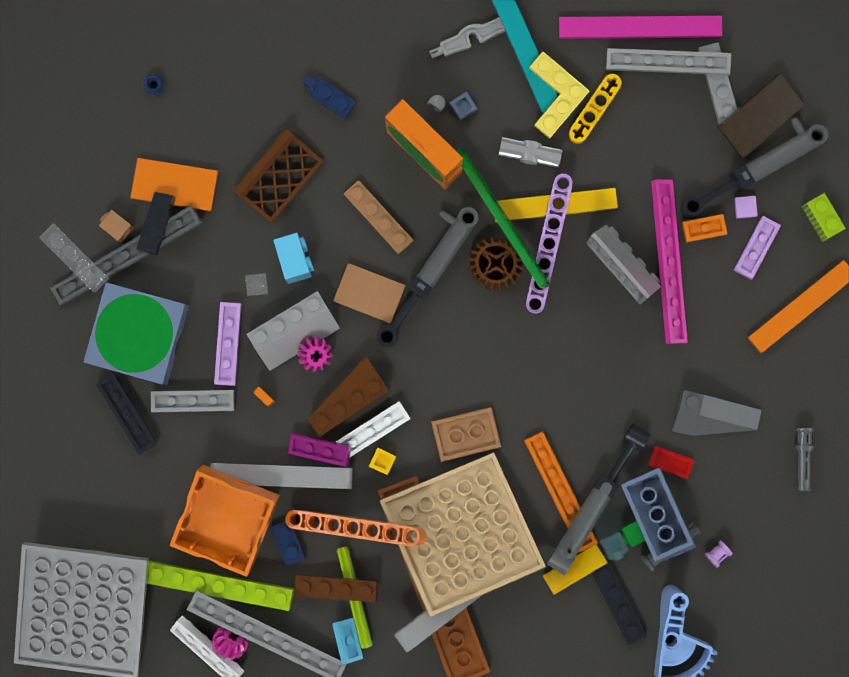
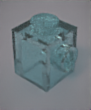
M618 531L598 540L608 560L618 561L625 557L624 553L629 551Z

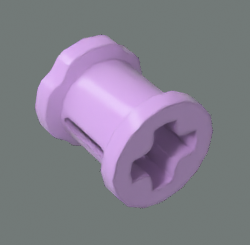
M721 540L718 542L719 545L711 552L705 553L706 557L716 568L720 566L719 563L727 556L733 554Z

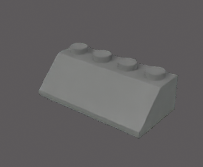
M317 291L247 333V336L269 371L296 356L298 351H303L299 345L304 344L306 346V338L313 342V338L317 337L320 341L339 330L340 327Z

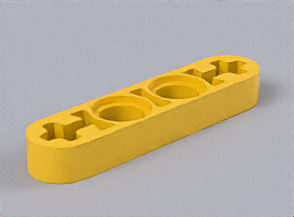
M609 74L604 78L571 127L569 139L573 143L580 144L586 140L619 91L621 79L618 75ZM615 80L617 87L613 86L608 94L605 92L609 85L607 81ZM599 95L606 98V104L603 106H599L595 102V98ZM587 112H592L595 115V120L591 123L584 120V114ZM580 121L584 126H586L581 133V135L584 137H578L576 139L574 137L575 133L573 131H578L580 129L581 124H578V122Z

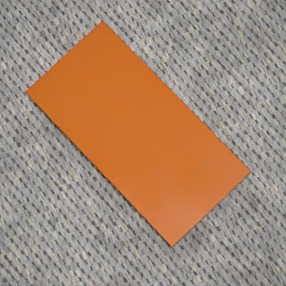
M137 158L130 198L151 202L154 192L174 196L175 202L173 206L187 208L192 205L194 209L212 212L219 172Z

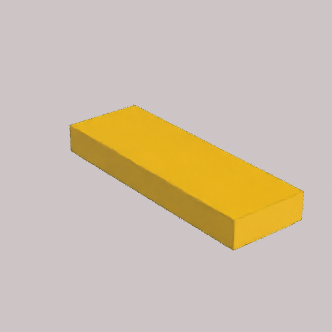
M595 544L575 557L565 575L553 569L543 575V578L555 595L607 564V561Z

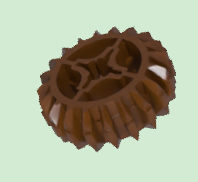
M491 236L489 244L485 238L482 239L484 246L482 247L477 243L476 248L479 251L471 250V254L476 257H470L468 260L474 263L468 269L476 271L471 274V277H479L475 283L479 284L483 281V289L487 287V284L491 285L490 291L492 292L494 286L498 287L499 292L502 291L501 285L503 284L506 289H509L508 281L515 285L516 280L513 276L521 277V274L516 270H523L524 268L522 265H518V263L523 261L521 258L516 257L518 253L513 251V245L511 247L508 246L509 239H506L505 244L501 243V236L498 237V242H494V237ZM491 248H500L505 251L502 252L500 255L496 256L491 254L487 250ZM481 255L488 262V267L483 273L479 268ZM509 255L513 261L511 273L507 271L503 263ZM501 259L499 264L501 268L496 266L491 269V260L497 261ZM497 272L503 275L505 278L501 280H492L487 277L490 274Z

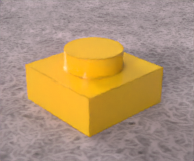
M377 448L369 467L388 475L396 456Z

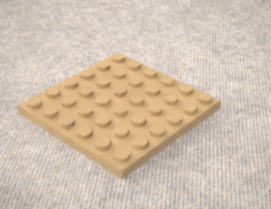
M494 453L380 500V505L388 522L419 526L427 533V539L422 545L406 546L398 544L430 618L546 567ZM394 528L392 532L394 537L396 538L397 530ZM415 531L411 535L414 542L417 540V533Z

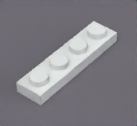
M399 401L336 442L350 445V457L410 420V417Z
M183 616L171 628L170 631L221 677H240L243 674L244 670L236 662L231 661L229 657L223 659L222 654H216L217 649L212 648L213 643L208 637L202 634Z

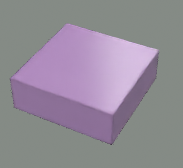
M756 196L734 198L736 219L758 216Z

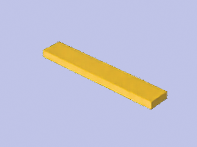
M616 188L571 193L566 215L618 209ZM551 195L500 200L497 202L510 221L546 217ZM555 199L552 203L555 209H562L565 205L562 199Z

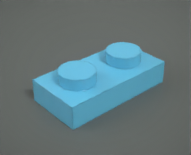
M354 618L332 623L342 664L363 659Z

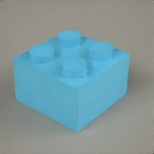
M294 233L273 240L285 280L288 284L312 277L311 271H314L310 257L305 255L308 248L303 237H300L298 233Z

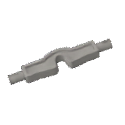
M500 18L482 25H468L458 35L440 42V47L430 50L429 53L432 59L442 54L447 57L471 48L469 39L471 34H474L480 43H484L494 36L504 33L505 30Z

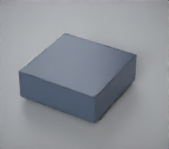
M467 92L449 102L460 121L478 109Z

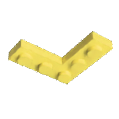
M542 52L529 69L560 95L534 126L550 139L589 93V90L546 53Z

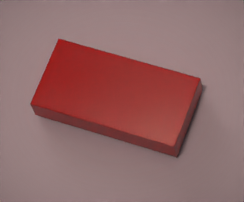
M654 446L648 466L656 469L660 468L662 471L688 479L694 459Z

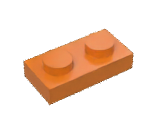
M723 214L682 222L686 243L727 235Z

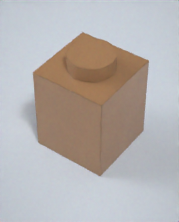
M113 210L106 212L100 219L101 224L99 226L121 244L134 229L132 225Z

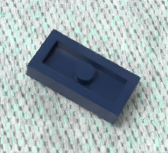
M286 521L271 527L286 566L306 558L295 529L290 528Z

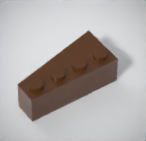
M365 357L308 420L318 436L322 437L387 394L389 390L368 358Z

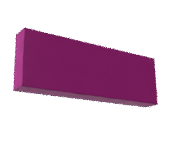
M291 433L288 454L347 467L351 446Z

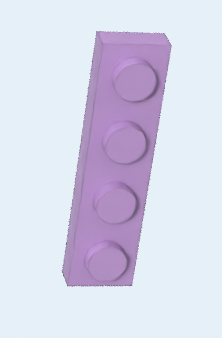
M220 302L215 385L236 386L241 303Z

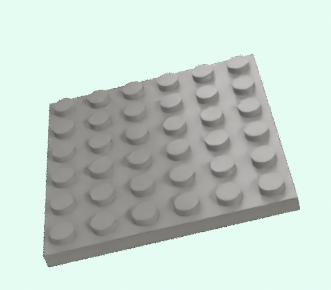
M24 542L21 551L14 663L114 677H139L149 558Z

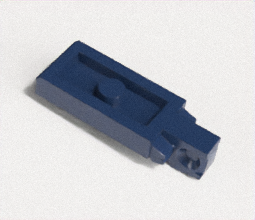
M306 75L302 81V84L310 89L308 94L313 99L344 120L356 105L353 99L325 80L317 78L315 81Z

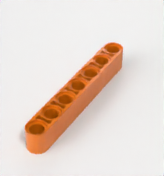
M291 510L285 518L286 524L292 529L385 543L418 546L424 544L427 539L426 531L419 526L308 510ZM297 515L300 516L299 524L296 522ZM317 517L320 521L318 527L315 525V519ZM335 520L339 523L337 530L334 528ZM355 522L358 525V531L356 533L353 530V525ZM374 525L378 529L376 536L372 532ZM394 528L397 530V537L395 539L392 536ZM413 531L417 533V540L415 542L411 538Z

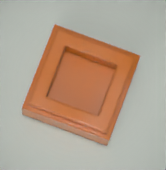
M261 387L254 391V394L268 407L275 403Z

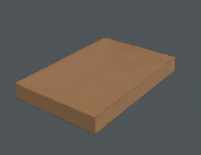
M348 263L333 302L391 324L406 285Z
M491 407L431 422L441 462L501 447Z

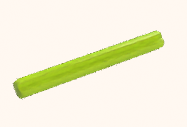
M347 546L338 548L337 553L343 577L356 579L349 548ZM350 601L361 648H369L372 646V640L362 601Z

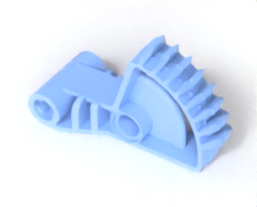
M675 585L665 586L661 595L660 629L654 676L697 677L698 673L704 676L702 669L704 667L707 670L710 669L707 662H714L711 654L717 655V651L707 642L683 632L685 610L688 607L689 599ZM674 635L673 642L665 643L667 636ZM696 644L705 648L701 658L689 670L674 676H661L662 666H675L685 662L694 652Z

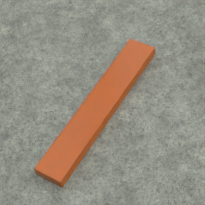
M844 260L841 261L747 337L760 354L849 283L848 264Z
M542 431L524 440L568 529L579 512L580 506ZM592 531L579 552L598 544Z

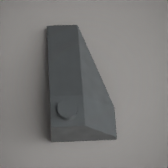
M682 390L672 431L690 436L754 431L758 429L762 410Z

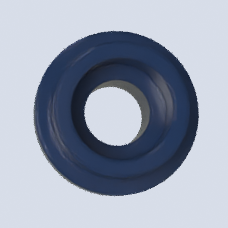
M152 74L145 78L143 85L147 93L157 95L163 91L164 81L160 76ZM153 82L158 83L156 88H151Z

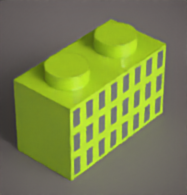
M825 193L802 206L822 242L846 229Z

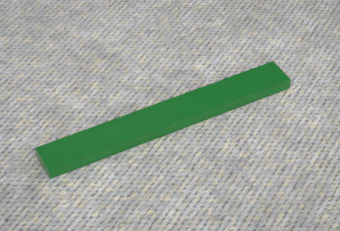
M459 148L455 150L463 157L462 168L538 286L542 289L549 287L550 282L466 152Z

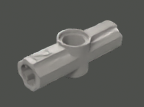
M502 137L499 155L519 159L520 162L530 165L542 164L559 168L562 150L542 146L541 143L524 140L523 142Z

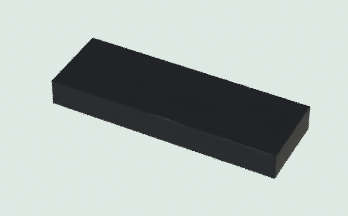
M154 192L136 248L138 251L158 255L175 202L174 196Z

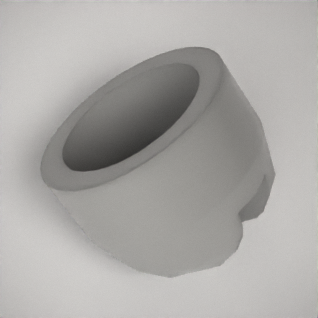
M434 95L427 104L433 110L441 112L445 106V99L441 95Z

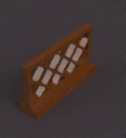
M286 128L233 192L271 223L322 164L323 160ZM292 141L299 145V155H288L287 147ZM302 149L306 151L308 154H303ZM285 150L286 155L280 156L282 152ZM311 156L317 163L313 168L304 169L303 157ZM300 157L301 169L289 170L288 158ZM286 158L287 170L275 171L274 162L276 159ZM301 171L302 181L299 184H291L290 172ZM304 171H309V173L304 177ZM287 172L288 184L276 185L275 173ZM264 174H273L274 185L262 186L261 177ZM259 181V187H253ZM297 186L291 193V187ZM288 187L289 196L286 199L277 200L276 188ZM274 188L275 200L263 201L262 189ZM259 189L260 201L252 202L246 195L250 190ZM275 202L276 211L269 217L264 212L263 203ZM278 202H283L278 208ZM261 203V209L255 204Z

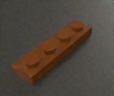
M296 575L295 596L377 602L378 580Z

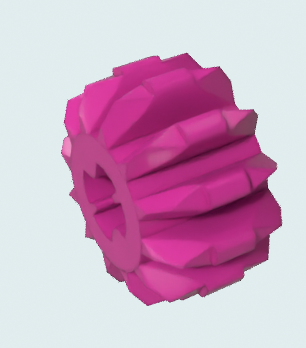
M314 337L313 342H311L309 338H306L307 345H299L303 351L297 352V355L301 357L298 361L300 364H304L306 370L311 368L313 372H316L318 366L321 370H324V363L330 365V361L327 358L333 357V354L328 352L331 346L329 344L325 345V339L319 341L317 337ZM315 351H317L319 354L315 355V358H313L311 354H314Z
M219 627L213 635L212 648L217 649L216 654H222L223 659L229 657L231 661L235 657L239 659L248 647V640L223 627Z

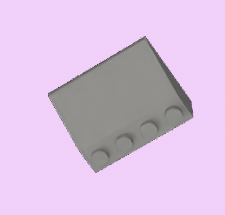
M605 225L594 232L586 244L639 304H642L661 287L658 284L660 280L654 273H648L645 269L646 264L639 257L637 259L631 253L633 251L626 242L622 243L619 240L618 232L612 226L609 228Z

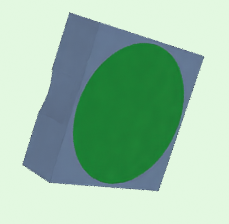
M105 283L83 362L167 385L175 360L176 345L183 331L189 305Z

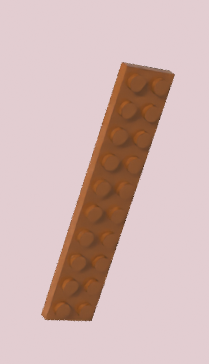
M417 476L378 490V493L382 500L420 483ZM407 567L408 573H409V575H410V578H411V581H412V583H413L414 589H415V591H416L417 597H418V599H419L420 605H421V607H422V610L424 611V610H426V608H425L424 603H423V601H422V599H421V597H420V594H419V592H418V590H417V587H416V585H415V583H414V580H413V578H412V576H411V574H410V571H409V569H408V567ZM467 608L432 634L447 677H480L490 673Z

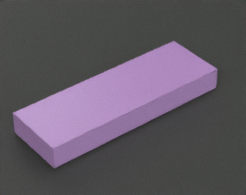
M762 216L734 271L752 280L781 225Z

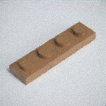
M359 180L344 193V196L398 255L414 241Z

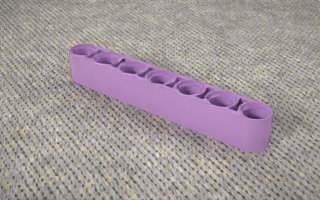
M560 174L554 180L536 257L538 265L541 259H548L550 261V267L547 270H542L549 282L572 190V179L567 174ZM560 179H566L569 182V186L566 189L558 187L557 183ZM555 199H562L565 205L562 209H555L552 203ZM551 219H557L560 222V226L555 230L550 229L548 226V222ZM546 239L555 241L553 249H545L543 243ZM532 277L526 307L529 312L538 314L544 309L549 287L537 290L534 287L535 280ZM532 299H539L541 301V307L538 310L530 308L529 303Z

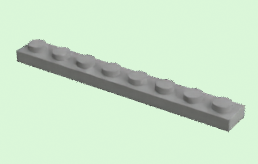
M198 591L195 592L187 608L188 611L324 677H341L346 666L340 660Z

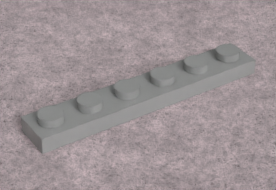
M607 48L606 70L730 75L731 53Z

